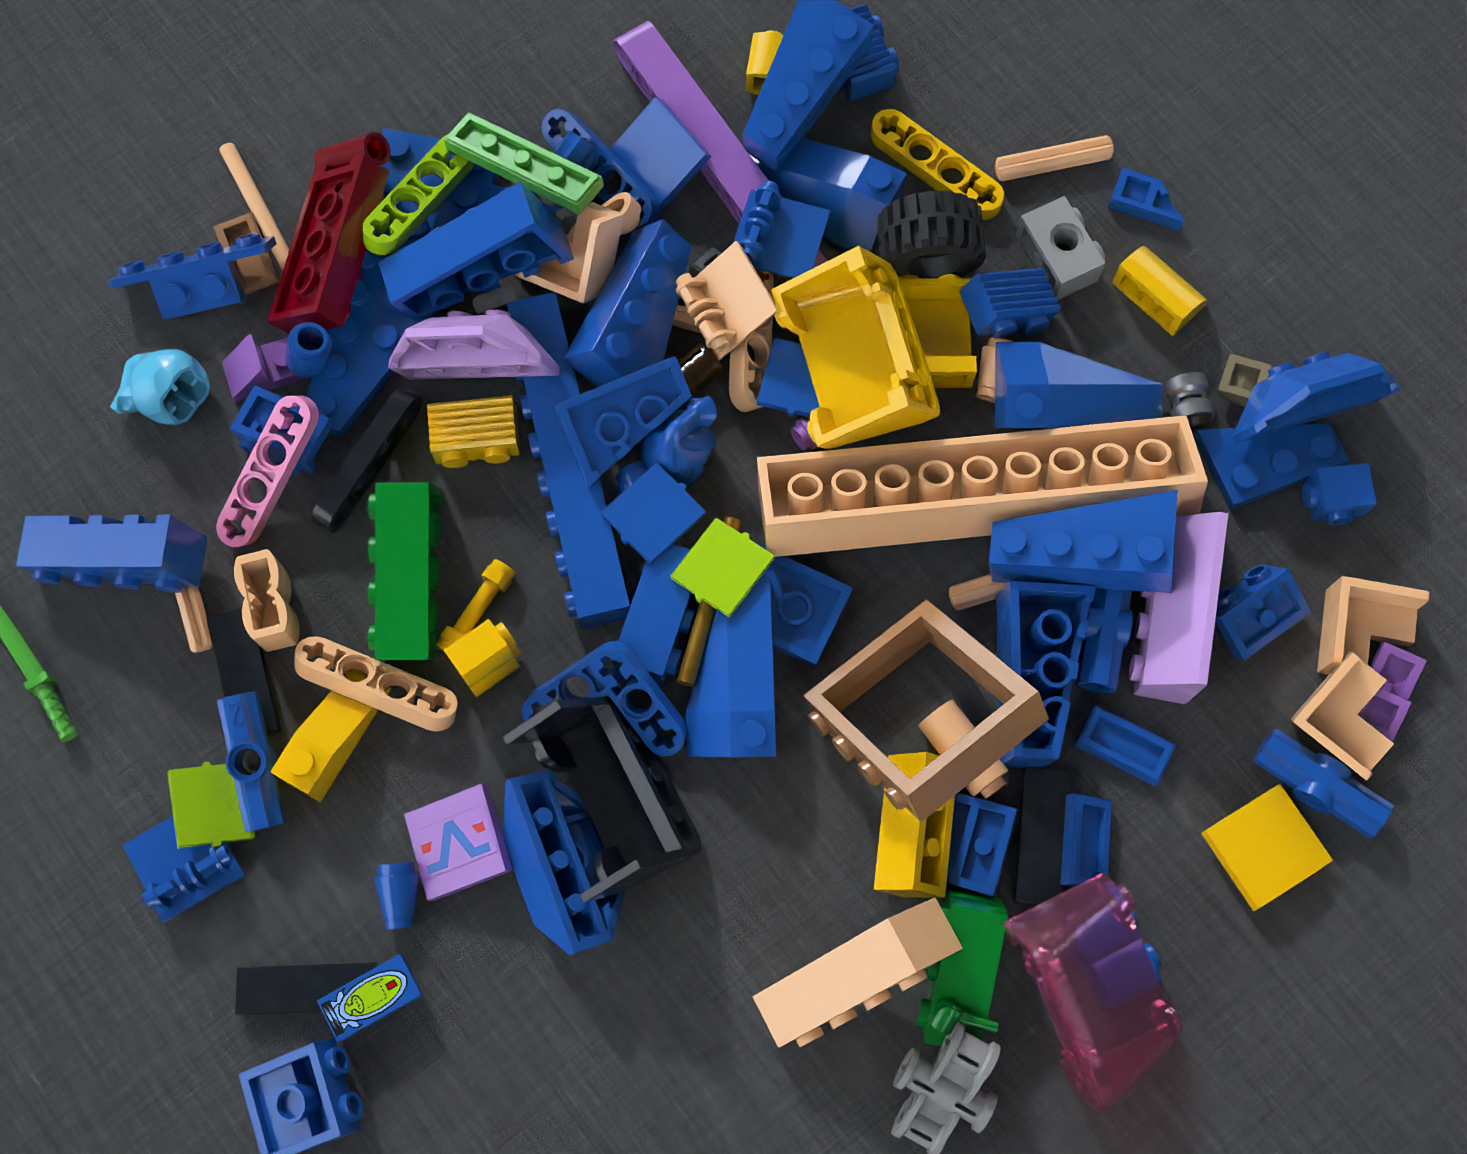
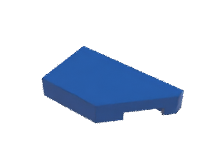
M1122 167L1108 205L1109 209L1179 232L1184 223L1183 216L1175 210L1168 197L1169 192L1161 179Z

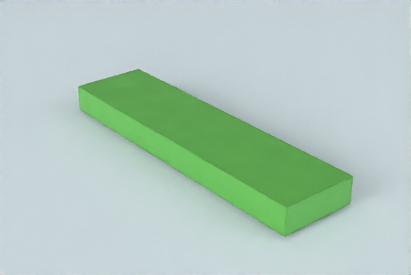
M470 112L465 115L444 139L447 150L516 184L521 181L530 191L578 215L583 212L604 187L602 176Z

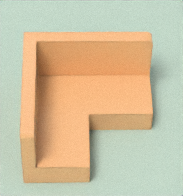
M590 202L583 212L577 216L574 237L566 234L574 260L560 264L558 258L539 265L541 272L526 278L522 272L514 275L583 304L597 298L614 267L624 214Z
M1341 576L1325 592L1317 673L1329 675L1335 667L1342 663L1343 658L1349 651L1355 653L1368 665L1370 640L1384 641L1406 647L1415 643L1417 611L1429 601L1430 592Z
M1351 651L1346 654L1342 663L1333 669L1291 718L1296 725L1366 781L1373 774L1371 772L1373 767L1394 745L1392 741L1358 715L1387 680Z

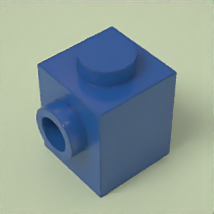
M1369 463L1320 467L1309 476L1302 487V501L1305 508L1310 509L1312 522L1328 521L1330 526L1345 525L1353 522L1355 518H1363L1377 505Z

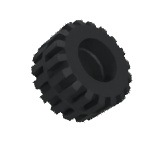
M951 191L915 193L893 201L892 204L885 206L882 209V213L878 215L880 258L892 265L898 277L916 275L919 278H939L943 275L954 274L962 278L975 272V269L980 268L984 264L983 260L986 259L982 209L974 198H968L965 194L953 193Z

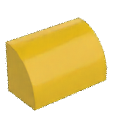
M1146 246L1138 248L1119 265L1112 284L1171 336H1174L1208 301Z

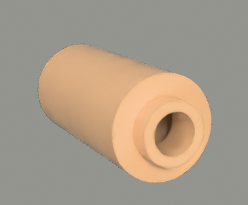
M953 699L937 708L918 725V728L939 755L975 728ZM999 759L965 788L972 797H976L981 793L985 799H988L1007 784L1002 776L1009 770Z

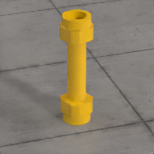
M494 559L481 575L484 580L483 584L453 628L446 626L436 646L444 652L445 648L469 633L475 627L498 591L505 592L512 582V578L516 574L515 571L505 563Z

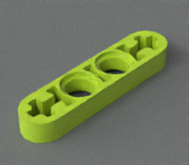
M448 135L436 143L365 219L363 223V242L371 253L386 256L397 251L473 168V162L447 150L444 139ZM449 153L455 155L450 161ZM433 174L442 178L443 183L435 187L427 186L421 181V178L425 175ZM406 200L416 203L419 208L412 213H403L396 208V205ZM390 227V236L382 234ZM375 232L380 233L382 235L376 237Z

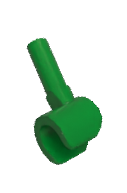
M945 998L940 999L928 1015L931 1025L946 1035H950L957 1022L965 1027L968 1026L996 1034L998 1030V1022L970 1015Z

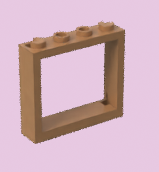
M927 599L803 695L812 711L807 717L816 726L819 734L824 737L829 733L833 737L832 742L847 761L855 758L859 762L857 766L860 772L872 786L875 787L880 783L886 788L884 793L891 804L897 810L899 808L902 810L905 807L920 823L1049 720L1038 690ZM931 642L1000 700L1003 705L914 777L909 779L840 712Z

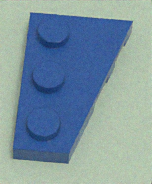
M673 356L553 406L586 485L590 486L692 395L676 356Z
M1331 424L1299 425L1235 444L1233 439L1236 428L1197 430L1193 435L1229 510L1305 482L1317 468L1343 466L1350 461Z

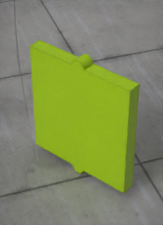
M715 518L670 577L671 580L693 593L697 602L702 603L705 601L730 618L774 561L775 555L750 540L747 532L741 534L718 518Z
M204 762L200 767L168 770L177 849L205 845L219 848L222 843L252 840L255 838L254 831L245 833L234 778L228 773L226 764L211 765L209 762Z

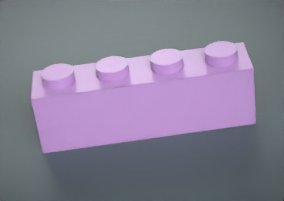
M1213 512L1176 516L1171 593L1140 591V596L1146 598L1144 613L1139 612L1135 624L1134 637L1141 640L1139 655L1133 654L1129 667V680L1135 681L1133 695L1187 704L1207 686L1229 513Z

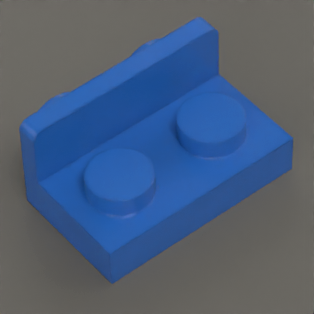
M254 385L230 427V430L240 441L238 446L242 450L251 454L275 405L283 397ZM300 407L290 408L289 413L294 417L292 424L303 422L304 417L299 414ZM319 414L318 423L292 472L293 474L299 475L301 470L311 475L316 473L318 467L313 460L333 425L330 418ZM278 429L279 433L287 434L289 429ZM275 440L269 445L268 455L277 459L276 464L280 465L286 458V449L281 442Z
M1261 564L1248 570L1244 574V580L1233 588L1219 591L1215 623L1234 658L1245 661L1312 613L1289 569Z

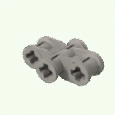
M957 1022L950 1035H946L932 1062L920 1057L919 1050L911 1048L896 1073L893 1086L900 1090L906 1087L913 1092L902 1105L894 1121L891 1134L897 1138L907 1137L926 1148L927 1154H939L960 1118L971 1124V1130L980 1133L992 1117L998 1095L992 1091L984 1093L979 1089L991 1074L998 1060L1001 1049L1000 1045L995 1042L990 1044L983 1042L965 1032V1026Z

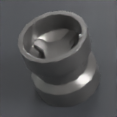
M1185 373L1165 382L1166 397L1173 404L1170 412L1171 417L1186 415L1190 427L1204 424L1215 417L1213 403L1206 396L1209 386L1204 373Z

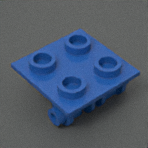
M765 181L756 191L750 190L734 242L739 241L754 269L793 279L813 269L831 210L782 198L778 191L779 186L775 182Z
M173 816L123 844L146 890L141 894L149 909L155 908L162 923L169 921L245 876L228 843H222L219 848L205 845L177 849Z

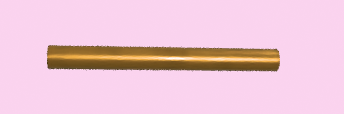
M724 517L723 522L739 531L740 520L733 517ZM705 601L699 603L677 679L678 683L693 687L716 611L714 607Z

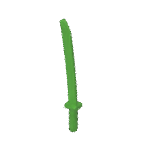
M0 605V638L26 677L27 681L23 683L26 690L41 700L40 703L44 710L47 711L46 714L50 721H52L55 731L58 732L61 742L74 739L78 732L74 725L71 724V719L65 713L64 706L60 703L56 692H54L53 686L58 684L55 677L43 670L23 636Z

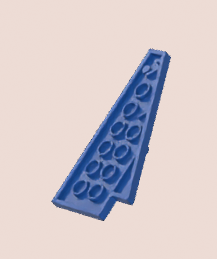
M383 128L382 135L387 139L391 150L388 162L382 165L389 170L383 192L384 199L441 138ZM449 153V161H450L455 155H452V154ZM474 163L471 171L399 249L407 247L428 235L433 229L442 227L463 215L468 209L477 207L498 195L507 187L496 186L498 175ZM433 174L425 175L421 178V181L427 186L435 187L443 183L442 178ZM405 200L398 203L396 208L403 213H412L418 210L419 206L412 201ZM390 227L382 234L390 236ZM375 232L376 237L382 235L380 233ZM366 249L361 266L362 275L355 286L350 303V315L343 327L326 330L332 341L328 363L321 374L312 377L306 397L316 404L319 414L330 418L333 425L328 434L344 437L395 373V371L388 368L389 359L404 331L430 317H439L446 309L444 308L412 320L390 304L378 262L393 254L386 256L376 255Z

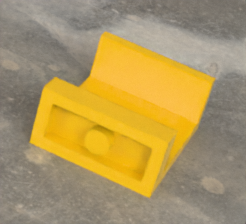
M954 274L943 275L939 278H919L916 275L900 276L899 279L934 388H972L977 373L976 356H971L970 316L959 292L972 278H961Z

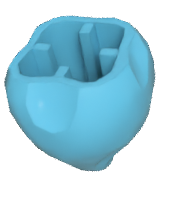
M165 349L136 354L125 363L120 388L110 408L118 414L140 412L145 417L159 424L177 426L187 422L198 406L209 395L210 382L208 374L195 358L181 350Z

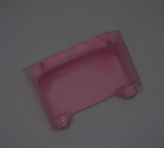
M1103 873L1003 922L1011 944L1013 946L1019 944L1025 950L1023 951L1026 960L1024 965L1027 972L1038 984L1064 1050L1060 1051L1063 1057L1060 1060V1064L1068 1082L1097 1114L1117 1105L1180 1041L1178 1031L1183 1029L1177 1012L1165 1000L1131 912L1136 910L1132 895L1124 884L1117 886Z

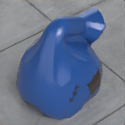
M708 395L705 398H690L687 402L686 411H674L659 426L650 431L642 443L641 461L644 462L645 466L651 468L658 463L678 484L684 483L686 488L692 486L715 458L717 441L709 427L718 415L714 401Z

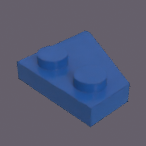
M961 793L955 795L947 873L950 887L995 898L1018 813L1016 808Z

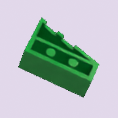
M947 886L944 908L941 907L963 949L926 968L928 978L925 980L931 981L928 999L920 998L916 1017V1026L923 1027L924 1043L941 1046L946 1037V1034L935 1029L931 1025V1020L928 1019L929 1013L940 999H949L960 1007L962 1011L968 1012L970 1015L988 1018L1008 921V915L1000 896H995L993 899ZM968 1026L965 1027V1032L983 1041L985 1031Z

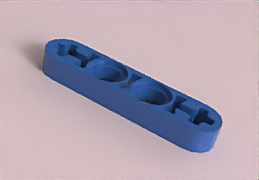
M554 109L546 114L542 121V134L554 150H556L565 137L559 135L561 130L558 124L560 121L566 122L564 129L567 132L572 131L593 145L594 149L599 152L588 170L602 176L604 187L597 195L604 202L619 193L627 192L637 202L644 204L642 210L645 215L643 218L640 217L636 228H642L659 220L661 207L657 198L579 116L563 109ZM617 171L622 179L621 187L616 193L611 194L607 190L606 180L612 172Z

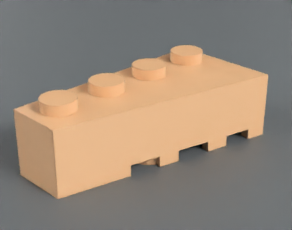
M934 897L887 918L754 995L753 999L778 1048L793 1040H796L799 1047H802L824 1035L821 1025L829 1022L832 1029H835L858 1016L854 1007L863 1003L868 1011L892 998L889 988L898 984L903 992L928 978L924 969L963 949Z

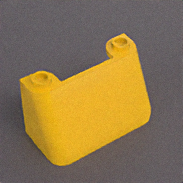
M857 246L771 289L775 305L779 310L774 314V317L782 328H788L791 332L799 335L820 407L811 411L810 421L807 422V429L811 439L818 447L824 449L837 448L922 424L939 416L940 406L906 296L901 281L890 263Z

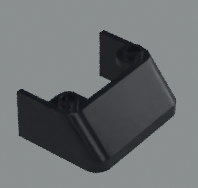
M609 696L556 700L503 736L506 745L532 742L535 747V756L543 767L555 772H568L600 836L605 849L597 853L594 858V875L598 883L580 894L584 903L622 893L685 862L701 851L700 836L659 755L653 753L646 746Z

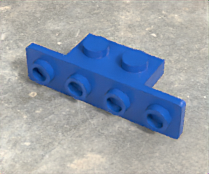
M252 233L235 239L237 245L222 248L221 242H214L196 248L197 254L183 257L181 251H176L158 257V263L144 266L143 260H138L118 267L120 273L108 280L111 289L149 280L163 320L242 302L246 297L233 260L266 253L277 243L274 236L261 238L260 233Z

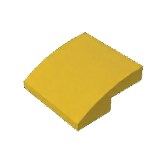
M1281 784L1271 788L1201 833L1253 911L1261 908L1333 861Z

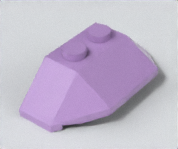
M487 310L485 315L477 316L461 311L448 312L447 317H430L404 331L388 364L389 369L409 380L559 376L560 372L558 364L527 328L512 319L510 313L502 310Z

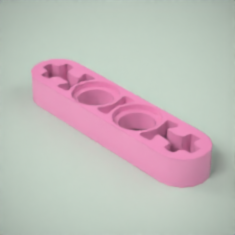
M286 396L275 405L218 517L216 530L220 540L225 545L231 547L246 546L254 543L259 538L318 423V408L310 398L305 396ZM300 407L299 414L304 417L303 422L292 424L294 417L289 413L290 408ZM278 429H289L287 434L279 433ZM275 440L281 442L286 449V458L280 465L274 464L268 457L269 445ZM255 478L261 479L267 487V495L260 503L253 500L249 494V485ZM248 509L255 510L257 512L246 514ZM244 517L241 527L246 532L245 534L235 535L237 528L232 522Z

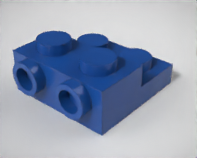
M335 1038L313 1042L238 1074L260 1154H300L362 1130L359 1119L362 1118L364 1113L363 1103L358 1094L350 1091L345 1074L350 1069V1059L346 1050L341 1046H337Z

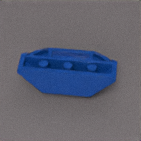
M1329 351L1322 352L1303 361L1305 365L1297 368L1294 367L1293 362L1281 364L1268 370L1269 378L1253 387L1233 434L1235 444L1376 403L1401 391L1400 384L1382 364L1351 353L1330 357Z
M549 769L510 778L506 781L503 838L533 925L567 954L573 955L613 940L614 927L619 917L625 891L590 902H583L580 894L598 883L594 875V858L605 847L580 795L567 785L556 780L557 776Z

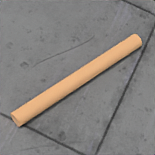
M226 143L220 147L219 151L264 237H275L277 245L271 251L283 272L289 248L233 143Z

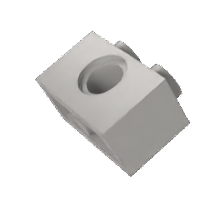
M1065 196L1021 216L1015 235L1035 269H1046L1045 275L1049 276L1048 283L1052 284L1051 290L1055 291L1054 297L1059 300L1098 282L1106 264L1103 249L1097 241L1091 240L1085 230L1084 219L1080 211L1075 207L1072 208ZM1055 244H1065L1069 246L1071 250L1063 251L1059 249Z

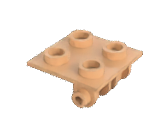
M735 241L696 277L692 278L690 273H686L675 281L677 284V295L681 296L688 308L689 316L694 319L693 323L704 336L705 344L712 350L719 361L779 311L739 241Z

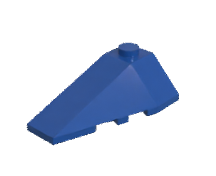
M803 138L778 173L751 156L768 181L775 182L779 186L778 191L783 198L831 210L823 239L831 246L844 252L860 246L872 253L879 241L878 215L882 213V209L885 206L903 197L906 172L871 156Z
M996 342L995 428H1063L1163 418V384L1041 342Z
M761 577L730 618L716 610L686 709L687 757L776 756L770 577Z

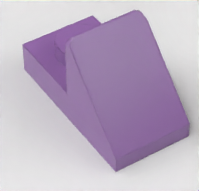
M250 334L223 360V368L235 402L247 398L254 385L270 391L307 379V377H301L293 373L286 364L285 352L288 337L259 346L254 336Z

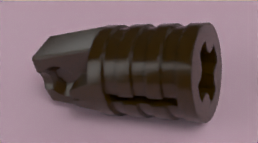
M703 343L696 345L695 349L690 350L686 356L678 360L692 397L698 391H701L706 384L711 383L716 376H720L724 372L719 360Z

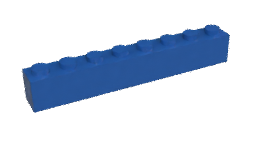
M556 292L507 302L511 318L526 327L560 367L559 376L515 377L516 382L524 380L527 394L519 395L525 420L533 418L536 432L528 434L533 458L542 457L544 471L537 473L543 498L550 496L553 511L546 512L551 537L560 536L562 551L555 552L560 577L569 576L572 591L564 593L569 617L578 616L582 629L624 620L627 618L630 604L611 524L601 515V512L606 508L600 478L592 485H586L553 406L580 395L574 368L563 360L569 346Z

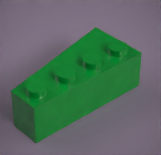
M429 482L376 483L375 493H371L369 496V516L371 520H375V537H370L368 555L370 563H375V581L369 582L368 601L370 607H375V625L369 626L368 646L370 651H375V660H436L437 599H430V590H437L440 565L437 556L432 555V547H437L438 541H441L442 524L439 522L437 512H434V505H443L444 490Z

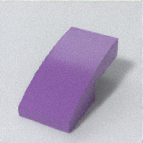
M1381 641L1370 667L1387 681L1358 715L1393 742L1412 703L1408 699L1427 660Z

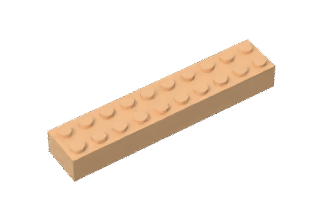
M1186 415L757 457L758 491L766 550L775 555V557L992 535V525L995 521L1178 490L1176 516L1195 515L1200 513L1208 483Z

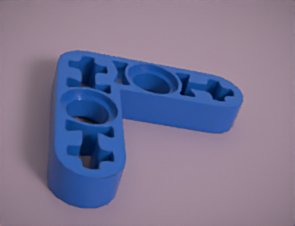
M610 641L601 645L535 689L528 696L522 708V717L524 721H527L537 714L535 709L538 704L545 706L552 702L556 695L559 700L603 697L608 694L653 753L660 756L674 755L682 748L687 736V725L682 716L633 651L626 644L619 641ZM607 656L611 660L617 658L622 660L619 671L615 667L608 670L604 666L608 659ZM631 674L635 676L634 678L630 679L623 686V688H620L618 686L622 681L623 677L625 678V680H627ZM571 677L583 678L590 687V693L584 697L573 695L567 688V680ZM634 689L645 690L650 695L652 704L645 709L636 708L630 703L628 693ZM657 710L661 711L657 718V721L653 717L649 721V723L645 722V720L650 719L656 713ZM660 726L665 731L671 728L675 731L672 741L668 737L660 739L657 736Z

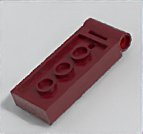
M371 132L323 147L315 154V169L267 320L268 323L288 334L297 325L307 322L316 323L325 330L343 327L350 315L351 299L355 286L362 275L361 266L367 249L363 242V223L370 213L384 200L383 192L389 175V170L382 165L388 162L391 150L387 139L382 134Z

